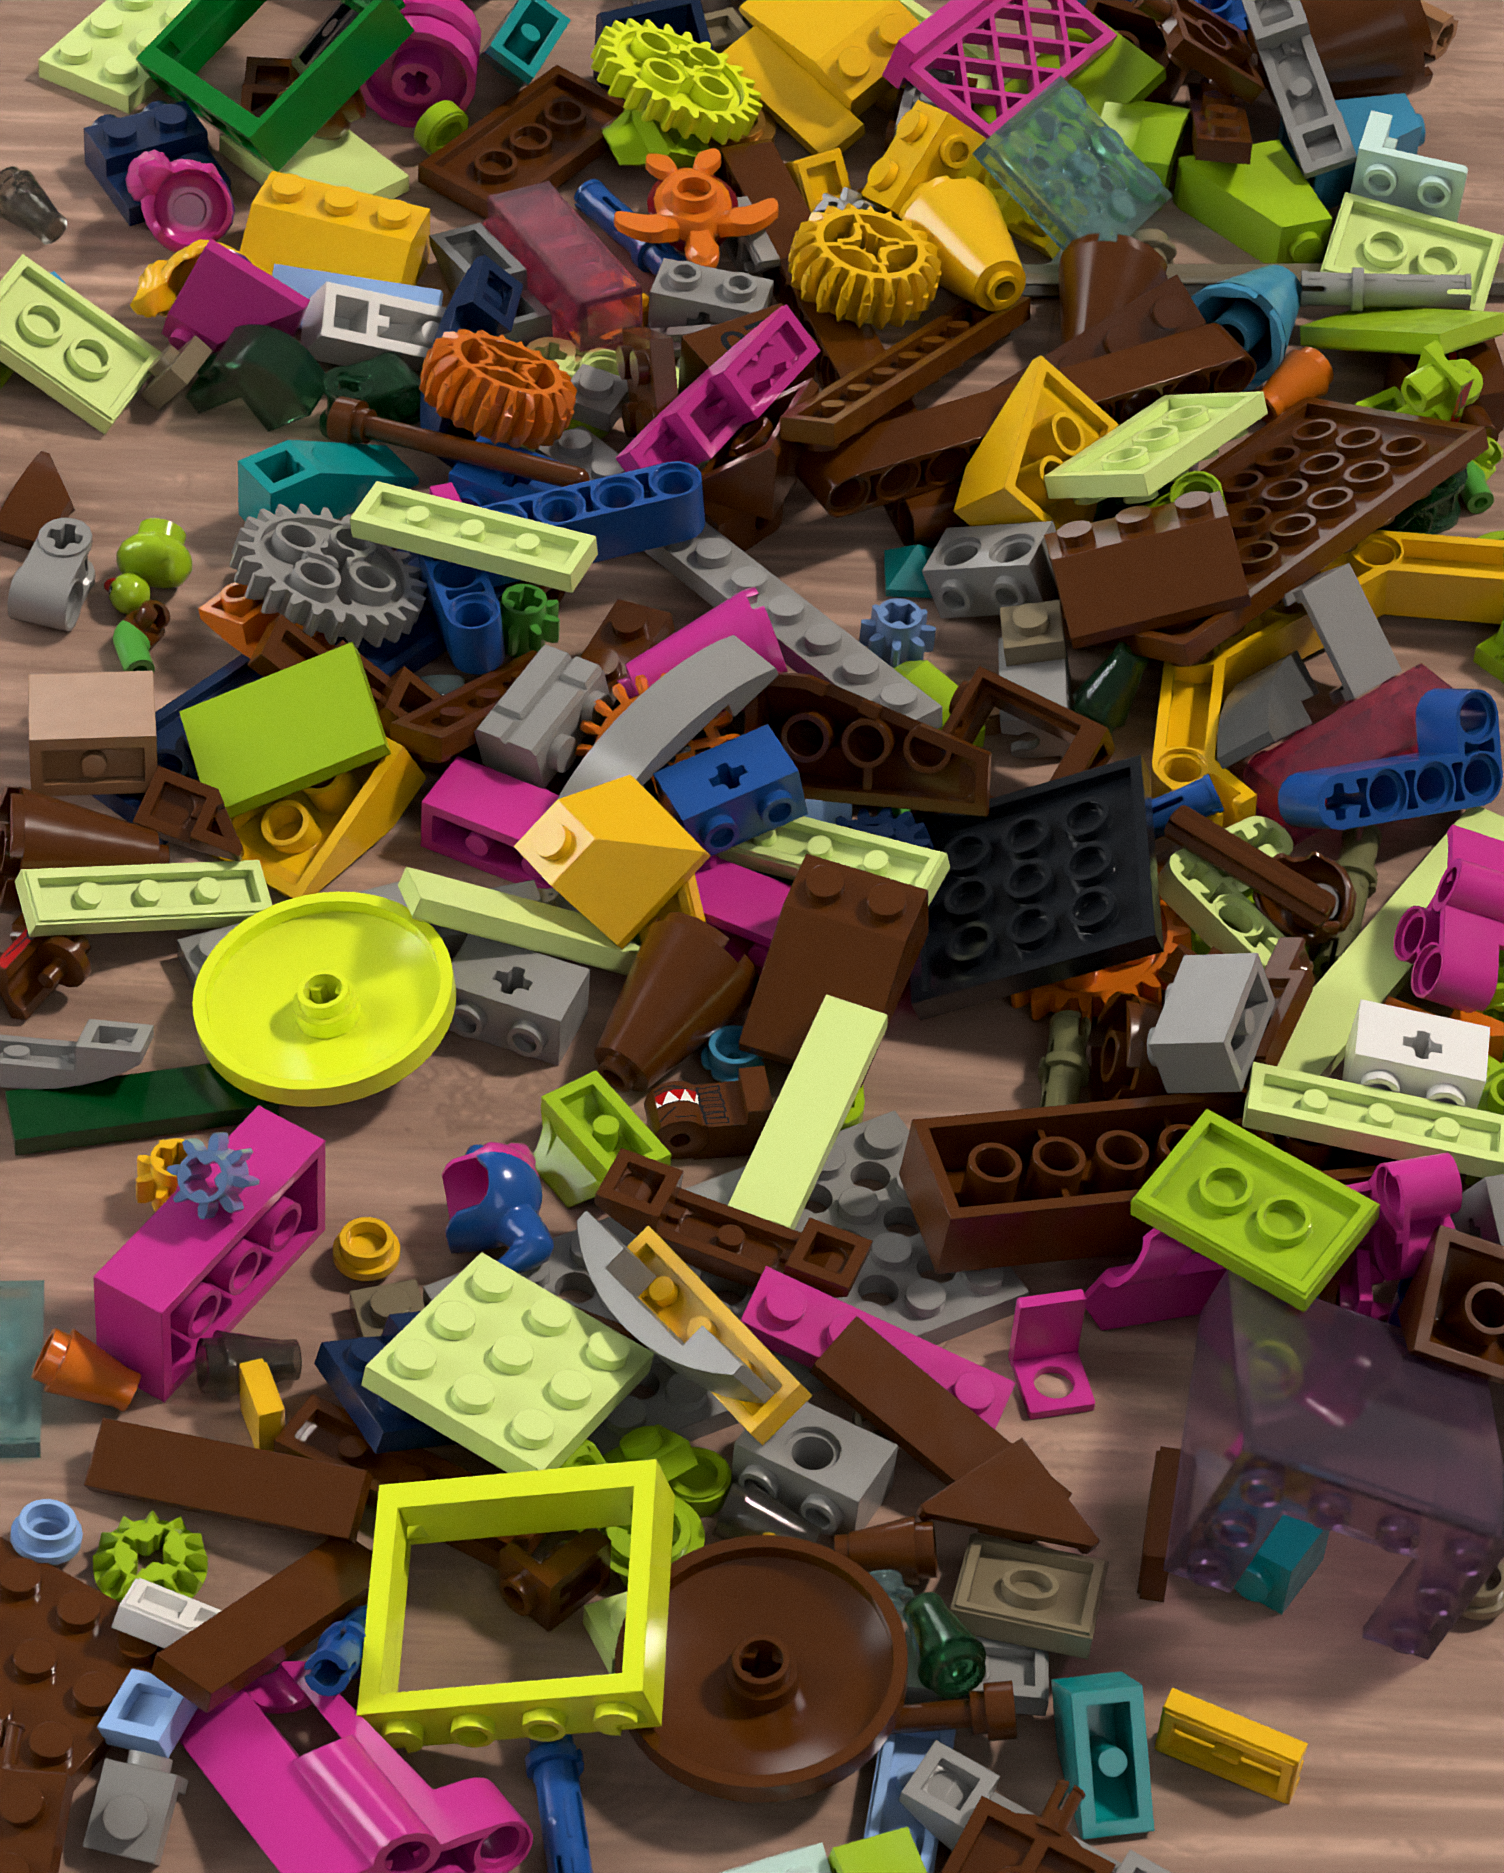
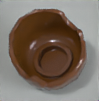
M1312 851L1309 855L1301 857H1290L1285 853L1273 856L1272 858L1335 895L1337 903L1330 918L1320 928L1311 926L1253 890L1252 898L1256 908L1285 937H1304L1306 941L1304 946L1306 947L1332 941L1338 934L1344 932L1354 917L1357 897L1346 869L1330 858H1325L1318 851Z

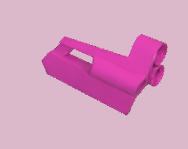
M1451 825L1447 831V869L1439 882L1436 893L1427 908L1412 906L1403 914L1396 928L1393 948L1395 956L1400 961L1414 965L1411 973V987L1416 997L1466 1013H1472L1476 1010L1483 1012L1490 1004L1495 993L1498 981L1499 950L1504 951V841Z
M282 1661L274 1672L260 1676L208 1713L198 1707L179 1739L186 1751L280 1873H508L519 1866L526 1858L533 1843V1833L529 1825L493 1782L486 1778L474 1777L433 1790L362 1716H357V1711L340 1694L324 1696L311 1690L306 1683L305 1676L312 1670H304L306 1661ZM313 1703L341 1739L299 1756L266 1713L281 1714L295 1712L307 1708Z

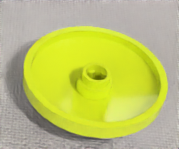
M322 892L288 899L259 911L241 922L220 940L208 955L198 974L193 991V1017L206 1058L213 1068L234 1087L249 1095L276 1104L302 1107L330 1106L355 1101L378 1093L401 1081L420 1067L439 1046L449 1029L456 1006V984L448 949L442 938L429 923L413 919L408 907L390 899L371 894Z

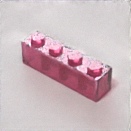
M549 181L487 196L488 219L483 221V226L527 269L528 290L552 314V319L558 332L565 333L580 352L622 342L623 329L643 327L642 287Z
M1420 663L1399 676L1391 677L1378 688L1356 701L1349 700L1345 702L1335 713L1314 725L1302 728L1293 737L1269 751L1263 750L1258 752L1247 763L1243 773V783L1257 794L1255 816L1267 817L1285 828L1292 838L1293 847L1323 829L1292 827L1280 815L1278 793L1286 778L1302 771L1418 753L1416 708L1420 698L1427 691L1434 688H1454Z

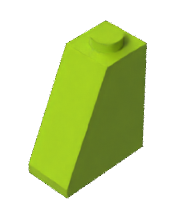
M1279 139L1252 144L1250 165L1195 160L1194 155L1179 157L1173 202L1177 208L1263 264L1323 262L1327 251L1332 217Z

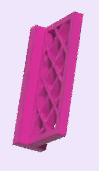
M950 0L898 41L882 76L897 89L909 81L941 110L950 113L990 142H993L1109 49L1118 35L1077 0H1047L1051 3L1052 10L1028 7L1027 0ZM995 19L1018 21L1020 35L997 32ZM1031 23L1054 26L1056 39L1034 37L1032 35ZM1067 27L1081 29L1094 41L1091 44L1069 41ZM963 44L986 46L988 60L964 57ZM999 48L1022 50L1024 64L1001 62ZM1035 52L1058 55L1060 68L1037 66ZM932 68L954 71L956 85L942 84L929 74L928 71ZM967 73L991 76L993 90L969 87ZM1003 77L1027 80L1029 93L1005 92ZM971 103L995 106L997 119L988 124L972 110Z

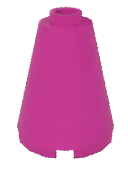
M751 587L735 594L626 663L625 669L628 677L619 679L617 682L625 688L629 698L639 695L635 685L636 676L645 675L650 687L660 679L662 673L669 672L703 648L732 635H735L774 666L777 672L788 671L764 605L755 609L751 607V604L757 603L759 594L755 587Z

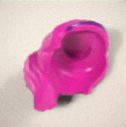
M157 150L145 151L134 158L129 164L128 173L125 178L128 193L132 195L134 201L141 203V210L146 225L155 239L168 250L177 252L200 239H213L217 241L223 238L233 225L235 207L232 194L214 164L201 163L190 159H178L170 162L164 152H158Z

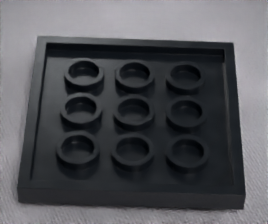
M1141 754L989 799V814L987 816L943 812L915 821L916 824L921 822L925 824L934 850L947 853L950 864L948 873L928 906V935L910 975L911 1005L920 1021L1164 952L1150 773Z

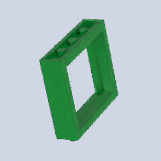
M192 0L135 60L164 94L176 102L186 101L198 118L268 167L279 172L415 31L401 13L406 7L402 0H339L359 13V15L260 118H257L195 74L267 0Z

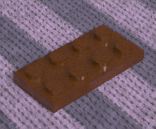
M556 65L419 163L418 182L504 228L610 149L602 129L612 124L624 112L623 105L626 100L609 96L607 94L608 91Z

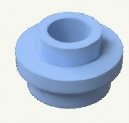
M40 1499L27 1504L22 1509L20 1515L15 1518L11 1526L10 1542L16 1552L22 1557L29 1558L37 1563L58 1565L69 1561L79 1552L82 1545L83 1531L75 1512L68 1505L53 1499Z

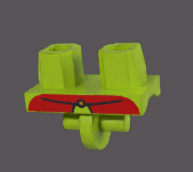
M1435 340L1423 347L1416 371L1404 377L1401 391L1406 402L1403 407L1395 412L1459 423L1464 407L1473 404L1479 398L1483 386L1482 375L1466 359L1448 361L1444 355L1443 346Z

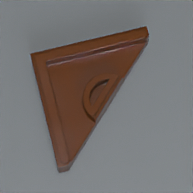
M1020 1438L920 1504L916 1511L917 1516L922 1522L937 1520L977 1528V1533L1033 1543L1034 1540L1077 1548L1082 1554H1089L1100 1543V1539L1023 1438Z

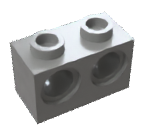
M1053 521L946 528L922 570L940 617L1000 615V607L1053 601L1058 592L1044 537L1045 534L1057 532Z

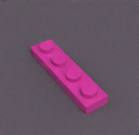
M765 1267L741 1317V1321L767 1348L812 1368L817 1359L852 1320L858 1316L981 1419L996 1429L1016 1382L770 1267Z

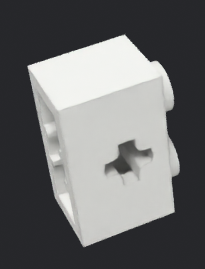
M1361 999L1346 1044L1342 1081L1477 1109L1487 1078L1490 1027Z

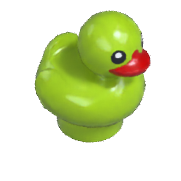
M145 519L140 523L137 534L130 536L121 543L116 553V563L121 575L116 578L107 579L104 583V589L109 592V599L115 609L121 613L130 614L134 610H139L144 601L150 600V587L175 588L183 585L192 572V558L188 549L184 546L186 533L180 526L165 519Z

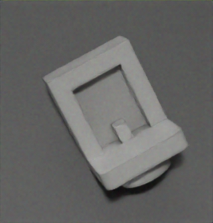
M130 1750L127 1763L105 1758L82 1847L160 1866L178 1794L185 1795L189 1780L171 1774L173 1760L158 1755Z

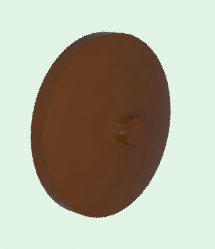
M751 1535L730 1538L698 1548L671 1563L662 1727L628 1730L640 1749L663 1772L678 1782L713 1797L739 1802L768 1803L792 1800L827 1789L846 1779L866 1764L884 1745L901 1715L908 1686V1648L900 1616L885 1590L866 1570L848 1557L826 1546L788 1536ZM626 1617L622 1623L616 1645L615 1674L622 1673Z

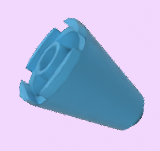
M1267 265L1208 285L1191 297L1206 324L1217 323L1222 325L1255 360L1257 364L1255 376L1243 391L1254 390L1269 380L1279 365L1281 366L1300 308L1302 286L1295 274L1283 266Z

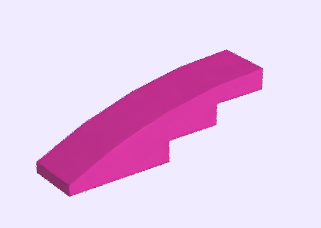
M788 305L779 307L693 381L615 459L625 472L666 462L681 461L696 466L699 463L710 460L743 424L758 419L821 350Z

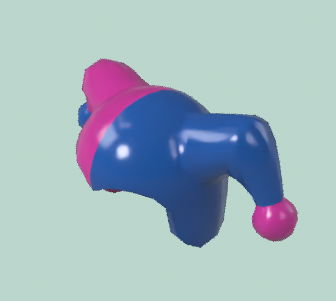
M499 1142L472 1145L464 1156L454 1158L446 1164L442 1172V1180L449 1214V1222L445 1233L451 1254L507 1246L510 1249L503 1257L496 1261L518 1274L539 1267L549 1260L554 1247V1241L547 1226L539 1216L543 1196L542 1185L535 1169V1156L527 1145L520 1143H510L507 1145Z

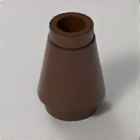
M913 1515L851 1531L848 1534L834 1536L835 1551L860 1565L876 1581L920 1586L921 1579L938 1578L934 1521L917 1522L916 1516Z

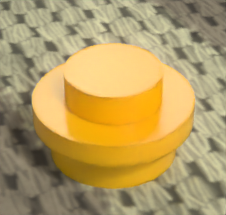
M373 1217L356 1218L344 1225L341 1232L336 1236L332 1249L333 1261L337 1269L349 1278L359 1281L378 1280L392 1273L400 1261V1243L390 1226L384 1221Z

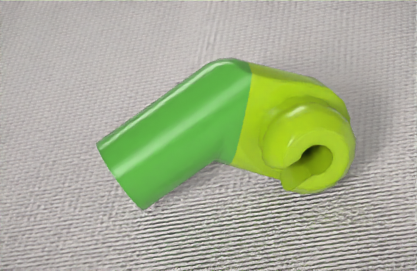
M1487 437L1489 448L1469 462L1466 469L1451 475V479L1468 511L1474 514L1486 511L1494 503V496L1486 482L1495 473V465L1501 462L1504 455L1502 447L1490 437Z

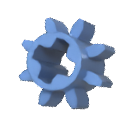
M894 598L884 601L880 606L877 604L872 606L871 619L861 620L859 642L864 646H868L870 651L892 668H895L905 661L923 660L924 652H932L934 649L936 627L926 625L928 613L926 609L921 610L917 604L910 600Z
M227 1132L212 1133L208 1142V1150L203 1142L197 1138L184 1140L182 1142L183 1148L188 1156L184 1158L181 1164L167 1167L169 1173L177 1176L180 1191L173 1198L175 1203L189 1200L199 1203L197 1210L199 1219L214 1218L218 1211L219 1202L229 1213L241 1212L244 1206L243 1201L238 1195L242 1193L245 1187L259 1185L260 1181L256 1177L249 1175L246 1161L253 1154L252 1149L247 1148L236 1151L229 1149ZM217 1163L221 1169V1172L214 1179L217 1187L210 1188L205 1179L212 1173L210 1164Z

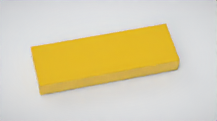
M757 25L722 52L729 55L726 61L729 65H737L744 68L742 77L755 81L753 90L761 93L762 96L759 103L762 104V108L769 112L774 120L812 155L835 148H840L841 153H843L865 135L864 123Z

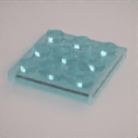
M1061 75L972 153L1062 251L1065 250L1071 241L1087 234L1100 233L1098 241L1116 242L1118 234L1131 236L1173 196L1161 183L1158 175L1141 162L1127 147L1119 133L1110 128L1086 103L1084 96L1077 89L1073 88Z

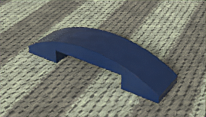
M485 254L476 257L445 310L431 349L435 339L441 338L444 332H457L459 329H468L476 333L478 330H484L489 335L497 337L501 334L510 333L523 284ZM421 392V428L476 441L479 436L474 437L473 432L465 428H455L451 419L440 417L436 413V408L429 406L424 400L425 395ZM436 456L452 469L458 463L455 460Z

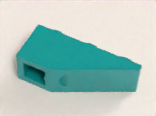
M286 440L238 460V514L246 522L249 516L257 518L260 509L263 508L275 514L277 506L282 504L296 514L299 504H304L313 515H320L321 510L325 507L330 510L333 519H339L355 512L376 481L409 489L419 485V477L387 445Z

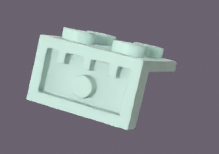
M1371 110L1359 146L1350 193L1457 222L1468 168L1465 165L1396 150L1398 139L1388 137L1393 115Z

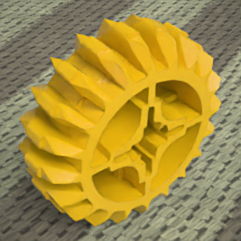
M847 203L843 210L835 206H827L824 213L811 212L808 221L801 222L799 230L794 235L788 256V262H790L788 272L792 274L791 286L801 290V300L816 302L817 312H830L836 315L837 322L843 319L854 321L858 328L863 323H869L882 330L886 323H890L895 327H903L906 320L918 321L922 311L928 310L937 292L942 261L937 258L938 247L933 243L927 242L928 233L922 230H912V221H899L893 218L892 211L885 214L875 212L871 205L866 210Z

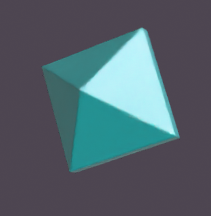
M917 544L884 550L885 596L933 598L922 570L934 549Z

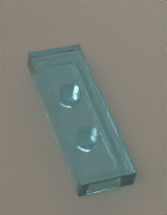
M44 1280L0 1281V1458L41 1457L43 1383L32 1379L31 1376L38 1356L44 1346Z

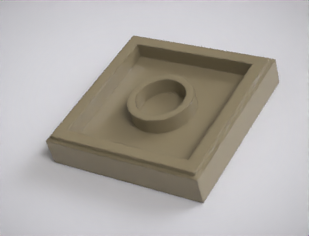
M970 1533L950 1608L947 1630L1089 1659L1109 1562L1089 1556L978 1533Z

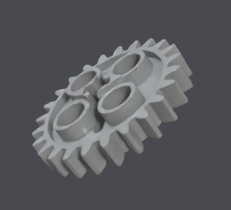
M279 504L275 514L263 508L260 509L257 518L247 517L244 527H240L231 551L233 556L230 567L237 570L234 578L235 583L248 586L244 595L247 599L264 600L261 608L263 614L278 612L293 624L302 625L303 631L310 637L316 631L324 633L327 642L331 645L336 643L338 637H344L348 643L353 642L355 647L358 648L362 638H364L377 648L381 646L383 638L396 643L401 632L405 634L411 632L426 600V597L423 595L427 584L419 581L422 572L421 568L408 565L411 557L409 552L392 551L390 546L352 537L351 515L347 514L341 521L333 519L330 510L325 507L321 510L320 515H313L307 506L299 504L298 510L294 514L290 509Z

